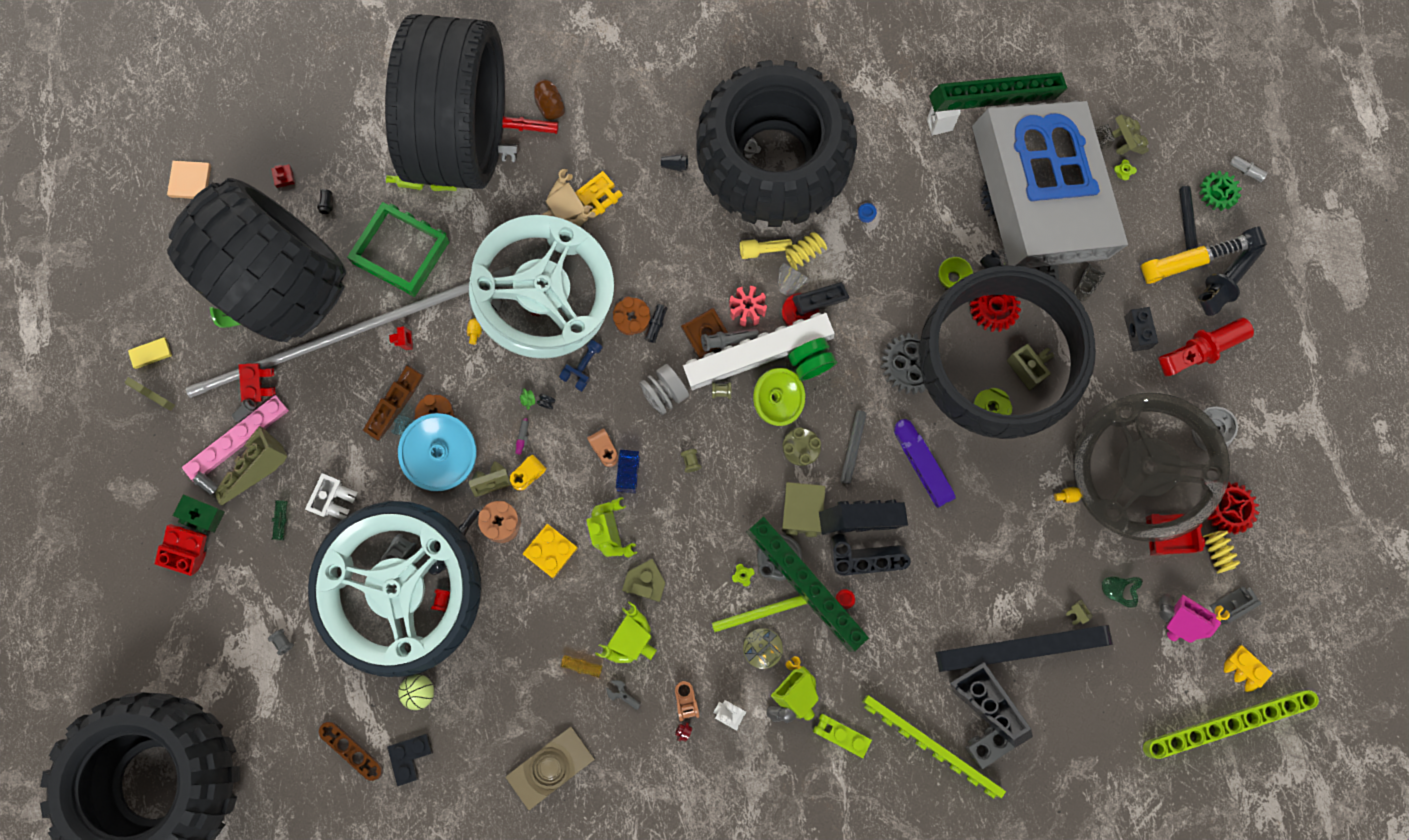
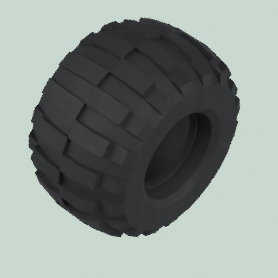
M771 60L757 62L754 69L744 66L734 71L731 80L728 79L726 82L722 80L713 90L711 101H706L699 117V127L696 131V156L698 168L703 174L704 183L712 196L718 195L719 203L731 214L738 211L742 214L743 221L754 225L757 220L767 221L768 227H781L783 221L789 220L796 225L807 221L810 213L816 212L818 215L832 203L833 197L836 198L842 192L853 168L857 148L856 126L853 125L854 116L848 101H843L841 90L833 81L827 80L824 82L822 80V73L812 67H807L806 70L797 68L798 62L784 60V65H773ZM765 130H781L794 135L801 142L805 150V164L789 171H768L750 163L743 156L746 144L755 134Z
M227 178L221 184L217 182L214 184L212 182L197 193L176 218L168 234V238L172 242L167 249V254L181 276L198 293L227 316L247 329L271 340L288 342L293 337L299 336L302 338L317 327L332 310L344 290L342 280L346 275V270L336 253L310 228L280 204L255 187L237 179Z
M147 692L126 694L119 699L112 698L91 708L93 714L78 717L66 728L68 730L65 734L67 738L57 741L49 754L50 760L53 761L50 770L43 771L40 787L47 788L46 801L41 802L40 807L42 818H50L52 827L49 828L48 832L52 840H215L226 825L222 822L225 814H230L233 811L238 797L232 794L233 783L240 781V766H233L231 755H234L233 753L237 752L232 739L222 735L221 729L224 726L214 715L203 712L202 706L187 698L175 697L172 694ZM152 747H164L169 752L176 767V795L170 810L164 817L157 819L145 818L137 815L126 804L122 790L123 776L128 764L140 752Z

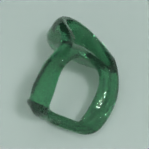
M1110 576L1103 580L1102 591L1107 598L1121 603L1125 607L1134 608L1138 604L1136 590L1142 586L1143 579L1139 577L1123 579ZM1129 584H1133L1130 587L1133 600L1123 598L1124 589Z

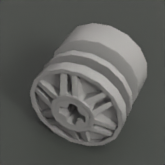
M668 364L656 370L657 381L649 375L647 379L650 385L645 380L639 382L645 398L661 415L667 413L664 405L670 410L673 408L670 399L679 404L689 397L684 384Z
M1217 406L1207 408L1198 415L1193 424V440L1198 447L1205 451H1222L1231 444L1237 435V419L1226 408ZM1211 428L1218 430L1216 435L1209 432Z

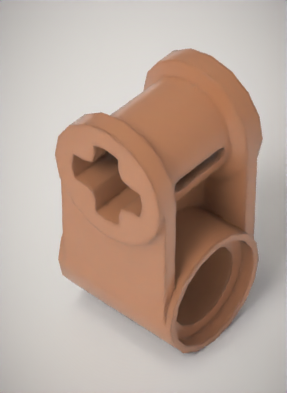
M604 428L587 437L604 466L613 467L617 464L618 455ZM609 453V455H612V458L608 459L606 454Z
M687 681L679 682L675 688L680 722L685 718L695 716L700 718L692 685ZM683 684L688 685L690 688V693L687 696H681L678 692L679 687Z

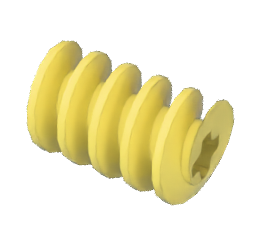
M811 232L809 236H805L803 240H799L797 244H793L791 248L786 249V258L791 267L796 271L798 270L797 263L801 267L804 266L803 259L808 263L810 262L809 255L814 259L816 258L815 251L820 255L822 254L821 247L824 250H827L824 240L816 232Z
M1218 531L1203 536L1209 537L1205 541V545H1212L1207 549L1208 552H1215L1210 558L1218 560L1213 564L1214 567H1221L1216 572L1217 574L1235 569L1240 564V561L1233 560L1237 553H1230L1234 546L1227 545L1231 538H1224L1228 531Z

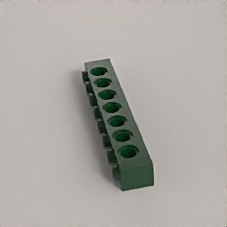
M1062 72L942 83L931 92L929 98L934 112L1056 100L1068 87Z
M764 516L746 531V534L849 652H855L869 639L866 633Z

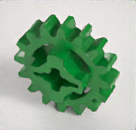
M1218 171L1216 174L1212 172L1203 179L1199 186L1202 189L1199 194L1204 195L1201 201L1206 200L1207 207L1211 204L1212 210H1215L1217 207H1219L1220 211H1223L1225 208L1229 210L1241 197L1239 192L1242 188L1237 187L1240 182L1233 180L1234 175L1228 177V172H1225L1224 175H1222L1221 171Z

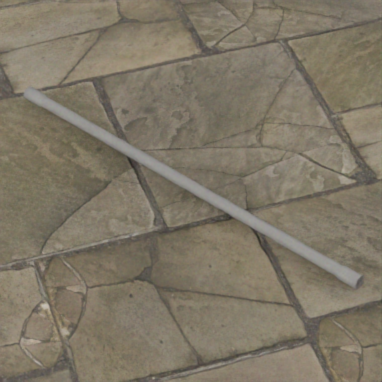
M509 267L497 270L491 274L493 278L512 276ZM469 282L255 363H260V369L269 368L469 292ZM239 369L186 387V392L192 398L239 379Z

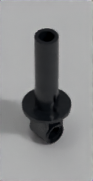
M1265 247L1252 252H1248V250L1241 251L1223 274L1214 273L1207 277L1205 281L1206 289L1198 297L1205 315L1213 316L1219 313L1227 302H1234L1239 298L1240 290L1237 283L1265 251Z

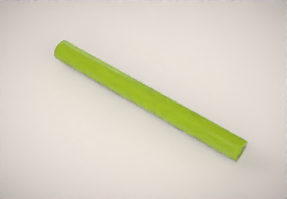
M797 596L713 622L712 627L715 633L807 603L801 596Z

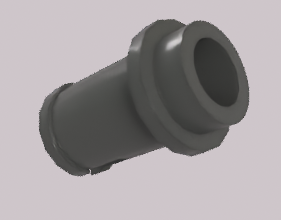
M247 399L242 401V405L232 413L235 421L241 422L250 413L255 411L256 404L253 400Z
M199 472L192 479L195 482L194 485H199L212 495L219 485L205 476V472Z

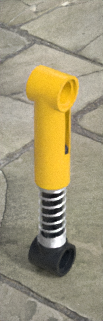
M1258 226L1244 231L1242 236L1236 237L1235 240H1226L1225 243H1216L1215 246L1210 245V247L1201 246L1160 260H1150L1140 265L1146 284H1151L1167 276L1208 264L1215 257H1224V254L1229 255L1231 252L1234 254V251L1239 252V250L1256 251L1265 247L1267 241L1261 227Z

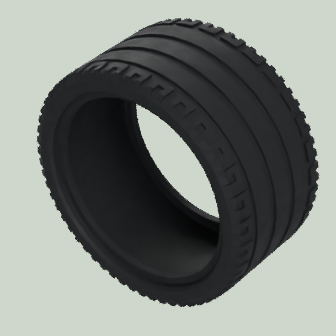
M422 14L407 15L400 24L392 44L385 91L386 136L395 172L402 181L409 183L484 189L490 182L499 156L498 145L501 144L502 123L505 111V65L502 43L497 28L493 22L485 20Z

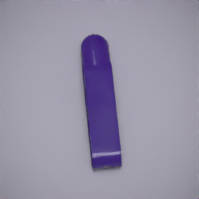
M907 419L899 420L894 426V434L934 505L939 508L945 505V503L956 498L922 436L917 432L911 421Z

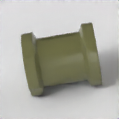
M712 382V399L716 397H728V399H731V382L727 384Z
M696 449L680 453L686 466L684 469L685 473L694 472L702 468L701 464L698 463Z

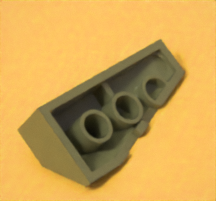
M259 426L244 445L247 448L241 457L237 456L235 459L236 464L233 471L225 475L215 491L220 505L225 504L274 472L288 457L284 447L263 427Z

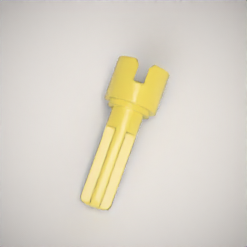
M756 239L744 240L740 242L741 258H757L760 253L786 251L787 248L792 247L791 239L758 243Z

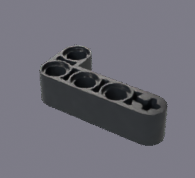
M838 533L831 538V560L835 572L840 576L904 570L911 564L910 556L902 545L851 550L848 538L844 534Z

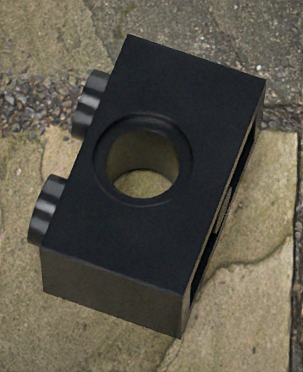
M1150 307L1131 309L1124 316L1133 352L1152 349L1159 343Z

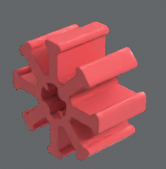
M750 286L749 296L745 295L743 287H739L736 291V297H739V299L733 296L730 297L729 307H735V309H731L730 317L732 320H735L736 317L742 314L740 326L746 327L747 317L749 316L753 321V326L759 324L760 316H757V314L765 317L767 305L762 306L761 304H765L766 296L764 293H761V295L753 298L756 293L755 286ZM746 304H750L749 309L745 308Z

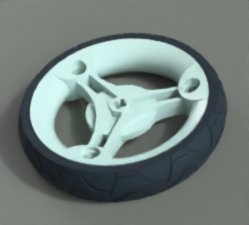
M404 501L376 503L350 514L339 522L325 537L316 552L308 581L310 612L314 625L324 643L339 659L353 666V668L368 674L384 677H405L418 674L435 667L449 657L470 632L476 619L481 599L479 565L475 553L464 534L439 512L421 504ZM387 531H405L420 536L422 548L408 560L400 558L386 559L376 564L371 570L353 566V560L350 555L363 541L371 536ZM437 541L441 545L438 552L434 549V544ZM425 554L429 555L431 558L418 569L415 564ZM437 560H444L450 578L448 607L438 626L423 638L416 635L414 611L419 607L424 597L425 583L423 578ZM338 567H340V569H341V571H342V574H341L340 577H338V574H337V569H338ZM353 572L367 576L365 584L351 580ZM350 585L365 593L370 608L381 617L388 618L394 634V643L389 647L375 644L364 638L353 628L341 604V588ZM393 585H396V586H397V588H395V590H397V592H393V590H392V589H394V587H392ZM399 618H404L408 637L403 638ZM406 643L411 645L409 653L405 650Z

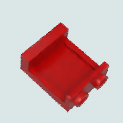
M1198 512L1174 515L1151 514L1145 517L1150 556L1189 554L1204 550L1205 539L1201 534L1202 519L1199 517Z

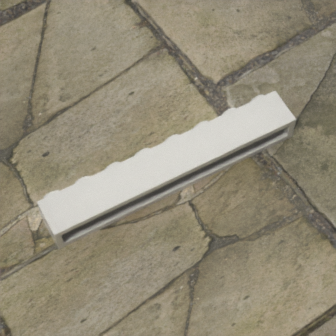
M816 313L808 320H797L789 327H778L775 329V332L770 334L767 332L762 333L751 341L746 339L741 341L740 345L724 347L721 352L708 353L702 359H691L683 367L693 391L712 384V382L720 381L788 356L794 349L811 340L823 337L827 341L834 339L835 333L827 313Z

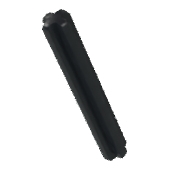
M1189 185L1181 186L1179 189L1187 251L1198 248L1192 194Z

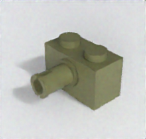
M1026 344L1007 359L1009 365L1029 391L1051 375L1044 363L1054 358L1053 352L1048 354L1051 351L1049 348H1045L1036 355L1032 348Z

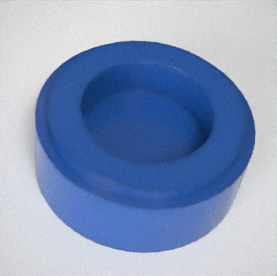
M870 203L862 204L858 210V218L865 223L872 222L877 214L875 206Z

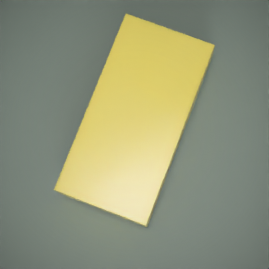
M165 337L128 350L132 366L135 369L172 356Z

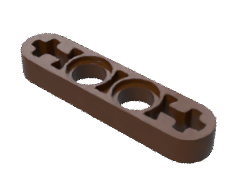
M326 722L320 726L319 736L365 779L375 781L382 777L383 766L336 723ZM332 727L333 729L331 730V732L334 735H339V733L341 735L338 736L336 739L332 735L326 736L325 734L327 731L325 730V728ZM341 739H346L349 742V747L344 751L339 748ZM356 752H361L364 756L360 764H356L353 760ZM365 764L369 765L371 768L377 767V776H370V769H368L367 767H364V769H362L361 767H363Z

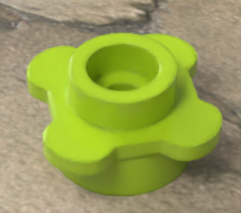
M1125 159L1119 166L1114 168V171L1120 179L1126 181L1132 174L1137 172V169L1132 167L1129 161Z
M738 564L736 566V573L732 576L733 582H739L745 587L749 586L754 570L744 567L743 564Z

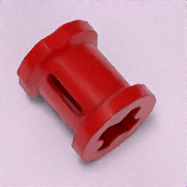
M435 589L434 593H436L431 609L446 612L450 592Z

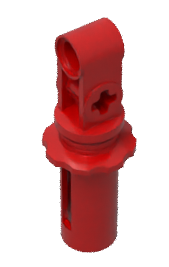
M1242 317L1212 332H1206L1202 329L1198 330L1193 335V339L1188 340L1185 346L1158 357L1164 376L1175 375L1194 364L1200 365L1204 362L1209 364L1216 363L1220 359L1221 352L1252 338L1254 335L1253 326L1249 320Z

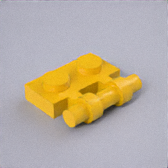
M603 171L575 192L583 206L593 205L595 207L590 211L595 212V217L598 214L602 215L606 208L611 204H616L618 199L623 196L620 190H617L615 193L611 192L615 185ZM606 195L607 199L604 200L602 203H599L598 200L602 196Z

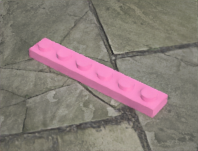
M273 396L186 463L182 469L191 480L199 472H205L206 476L242 448L259 426L266 429L289 410L278 396Z

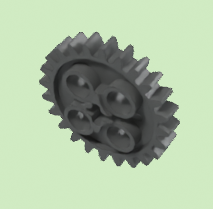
M907 333L905 338L901 334L898 336V339H892V343L889 342L886 345L888 349H884L882 352L886 356L880 359L885 362L880 367L886 368V371L882 374L889 376L886 382L892 380L893 384L891 387L893 388L898 385V392L904 388L905 394L912 390L913 395H915L918 390L920 393H923L926 389L919 363L921 338L918 339L917 333L912 338L910 333ZM906 347L911 348L913 354H909L906 350ZM895 361L900 362L902 368H898L895 365ZM910 373L916 376V381L910 378Z

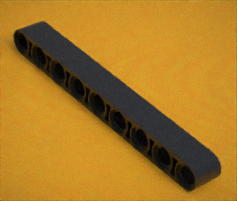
M1109 625L944 650L935 652L938 670L939 672L976 667L984 662L986 665L1109 646L1113 645Z

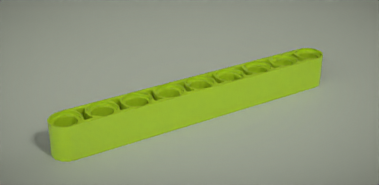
M1296 691L1150 739L1144 743L1143 752L1149 758H1165L1313 709L1318 705L1319 699L1313 691ZM1304 695L1307 697V704L1303 702ZM1285 701L1289 704L1288 711L1284 708ZM1267 707L1271 712L1269 717L1265 713ZM1248 713L1252 716L1251 723L1246 718ZM1229 719L1233 722L1232 729L1228 727ZM1211 725L1214 727L1215 730L1213 736L1209 733V727ZM1192 731L1196 735V740L1194 742H1192L1190 739V734ZM1172 738L1177 740L1176 748H1173L1171 745ZM1154 744H1156L1159 749L1156 755L1152 751V746Z

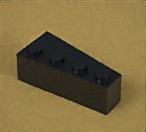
M896 499L887 500L885 503H881V500L869 501V503H865V500L853 502V504H849V501L837 502V506L819 512L822 535H829L836 531L843 534L852 531L891 530L908 526L905 502H897Z
M985 662L950 683L952 692L1015 748L1033 737L1032 729Z

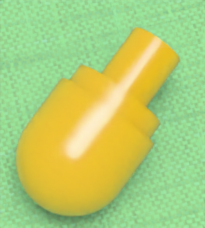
M473 318L467 324V335L470 337L469 344L475 345L477 344V338L482 334V328L476 318Z
M1077 487L1064 488L1061 493L1054 494L1055 501L1063 500L1064 503L1078 502L1082 497V492Z

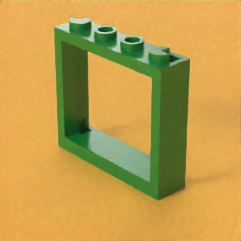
M382 202L347 258L353 265L416 297L448 246L449 240L443 230L439 228L435 230L426 221L416 220L409 212L403 213L399 211L397 206ZM388 214L437 239L411 282L361 257Z

